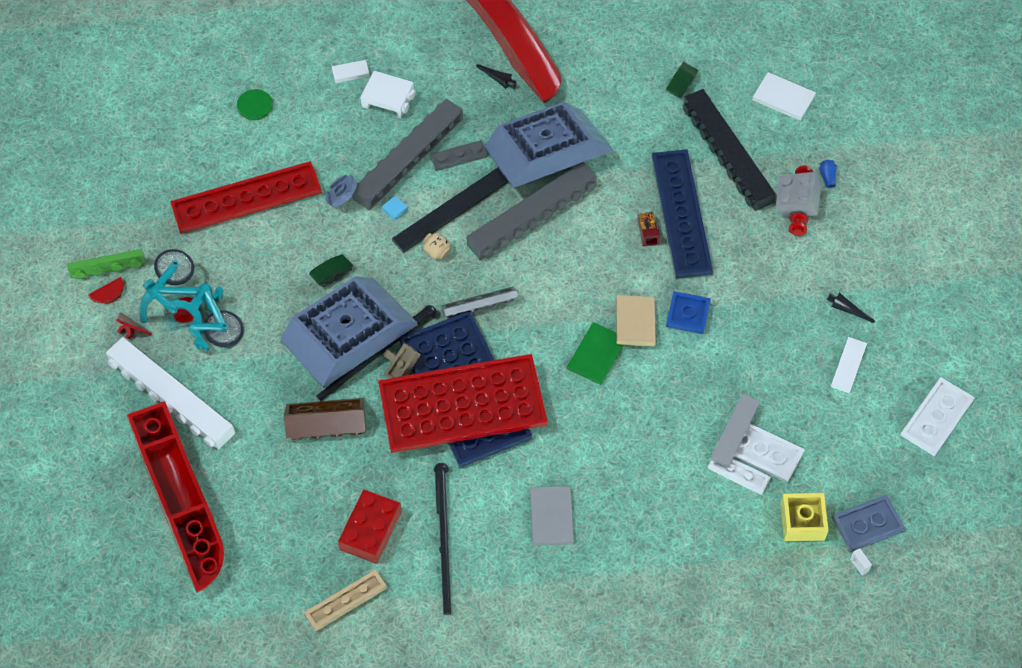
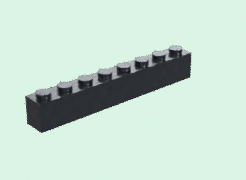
M701 89L686 95L682 105L685 114L690 115L693 126L698 127L702 139L707 140L710 151L717 155L719 164L726 168L729 179H733L738 192L743 193L746 204L749 207L752 206L754 211L773 204L776 193L705 90Z

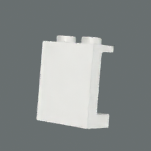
M374 71L360 97L361 105L367 109L370 105L395 111L398 118L401 119L403 114L408 112L409 101L414 99L416 90H414V85L411 81Z

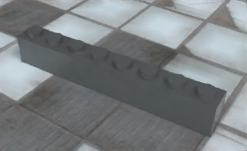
M448 99L439 103L431 114L426 115L424 120L415 126L412 132L407 137H404L396 148L391 149L389 154L383 160H380L372 171L367 172L365 177L357 183V188L352 195L353 200L370 211L463 120V109Z
M584 162L578 164L466 236L467 246L479 260L491 257L494 251L506 247L509 241L514 238H520L528 229H534L543 219L548 220L554 212L563 210L571 201H577L585 192H591L596 186L597 176Z

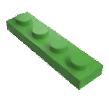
M142 249L67 263V268L71 279H82L88 275H102L108 271L118 272L128 267L138 268L146 264Z

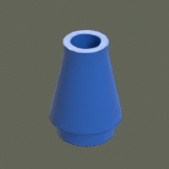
M825 160L820 163L819 171L825 183V188L836 186L837 165L833 160Z

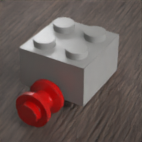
M805 165L796 168L795 174L779 176L776 208L782 218H790L792 224L789 225L788 230L794 236H802L807 233V226L805 224L808 223V216L818 215L821 184L816 173Z

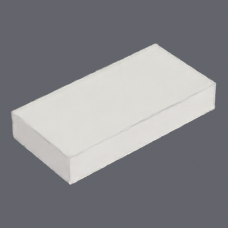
M366 60L332 66L335 83L370 77Z

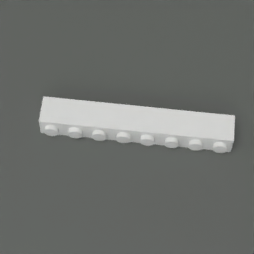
M122 337L106 352L109 359L107 362L113 369L119 368L121 374L127 380L132 379L135 381V386L141 391L146 390L148 396L154 402L159 401L161 403L165 401L169 412H173L176 415V419L182 425L185 423L189 425V429L194 435L198 436L200 434L209 447L215 446L219 450L235 434L232 424L125 338Z

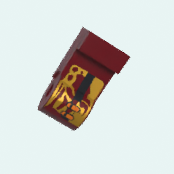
M639 213L637 219L642 246L658 245L660 233L655 223L654 213ZM654 238L653 241H646V239Z

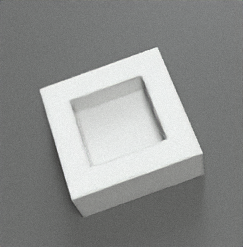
M859 548L852 553L850 560L860 574L868 573L872 564L862 550Z

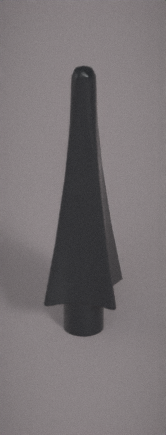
M479 64L476 65L478 69L493 78L505 89L508 86L516 87L517 82L512 80V74L493 70Z
M840 292L838 296L829 294L827 300L833 303L831 307L871 323L875 322L872 317L856 307Z

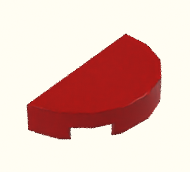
M122 277L88 294V297L95 303L110 304L121 297L124 283Z

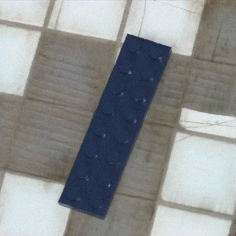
M688 149L652 153V162L675 279L712 275L713 268Z

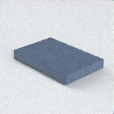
M887 495L832 515V519L850 552L906 530Z

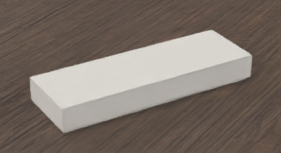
M848 337L831 387L850 393L867 343Z
M735 459L732 460L729 468L712 460L708 466V469L760 495L763 494L771 479L770 476Z

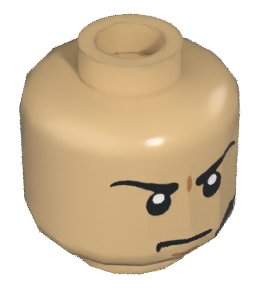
M439 232L433 235L429 233L423 240L425 243L423 250L434 260H442L451 250L450 241Z

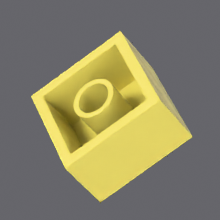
M824 493L783 494L780 508L784 541H825L828 533Z

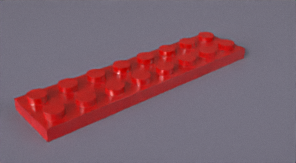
M309 161L172 200L170 203L179 232L182 234L321 194L322 191L312 162Z

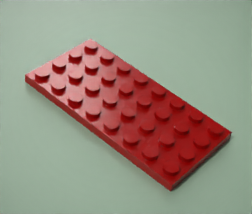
M532 354L378 380L391 453L548 426Z

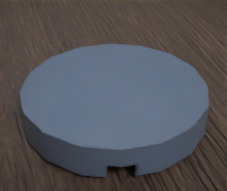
M343 175L337 178L331 184L330 192H326V202L334 208L347 202L357 188L356 179L352 175Z

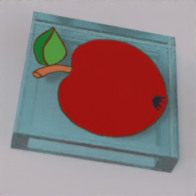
M175 294L164 297L169 301L183 300L191 303L196 295ZM201 304L198 310L201 314L202 323H204L203 305ZM164 307L167 332L189 328L191 323H194L193 316L189 311L179 308L173 314Z

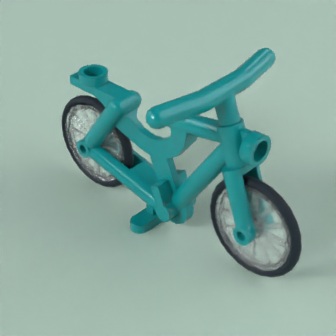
M170 249L160 253L154 262L155 274L159 279L156 283L149 279L143 284L147 291L142 296L140 302V321L142 323L147 322V307L153 299H156L173 314L179 308L185 309L192 314L194 323L190 324L189 332L195 338L194 345L198 350L203 349L205 352L209 350V346L201 337V334H204L210 343L218 347H231L237 344L244 333L242 321L232 312L219 310L215 300L217 302L221 301L224 292L221 286L216 287L215 293L212 294V287L205 283L198 287H164L166 284L182 285L189 281L194 274V263L187 253L178 249ZM162 294L196 296L189 303L183 300L169 301ZM203 301L210 312L204 323H202L201 314L198 310Z

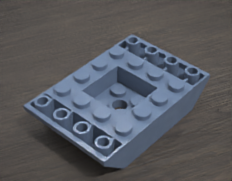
M566 102L555 104L498 125L484 145L486 151L513 188L613 151L610 144L581 109Z
M355 276L293 316L280 340L319 384L325 388L418 324L374 278ZM346 319L351 320L347 324H342V321Z

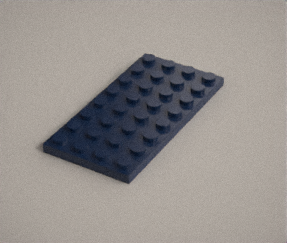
M470 311L399 337L402 346L404 343L409 344L421 354L412 367L415 374L494 360ZM529 429L452 442L448 443L459 468L531 440L532 434Z

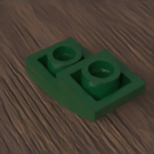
M683 62L668 84L666 91L682 98L699 70Z
M341 254L321 263L311 270L309 275L320 286L335 281L338 274L352 271L353 264Z

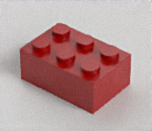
M363 489L338 540L340 551L378 564L402 513L401 503Z

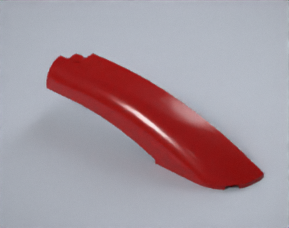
M164 401L127 414V419L169 529L195 591L198 593L211 585L219 575L224 561V547L209 506Z

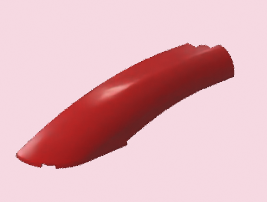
M466 0L493 34L513 69L543 104L551 100L559 92V87L562 83L561 74L548 51L511 0Z

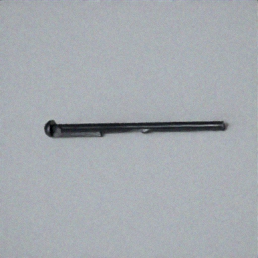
M426 305L423 310L412 318L420 325L430 316L435 318L437 310L433 305ZM396 339L335 380L317 394L316 398L319 401L325 399L400 339Z
M438 463L434 467L436 509L440 522L441 547H439V551L441 553L443 615H451L445 472L449 471V467L445 463Z

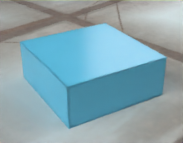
M394 196L382 206V210L392 219L396 220L408 210V206Z

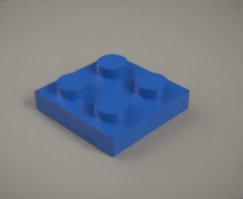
M673 291L666 327L704 334L711 298Z

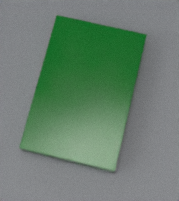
M593 322L568 363L567 370L602 385L624 345L616 343V332Z

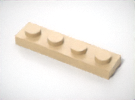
M375 569L305 611V617L316 632L387 589V586Z

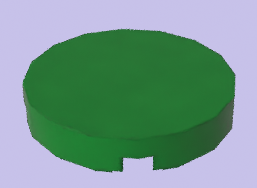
M251 89L240 95L237 100V110L242 117L248 120H260L271 112L272 99L263 90Z

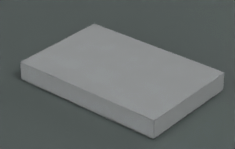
M570 486L530 488L533 546L574 544Z

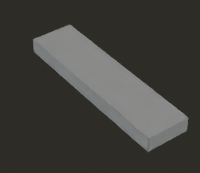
M745 394L741 395L710 460L729 468L760 405L759 400Z

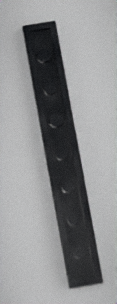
M497 167L394 236L392 242L405 253L424 240L429 233L433 234L508 183V180Z

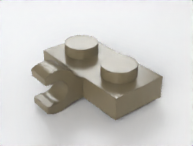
M406 343L403 344L398 353L387 349L383 356L389 359L391 364L384 373V376L388 379L407 376L421 354Z

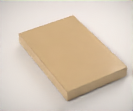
M616 296L617 344L655 346L654 297Z

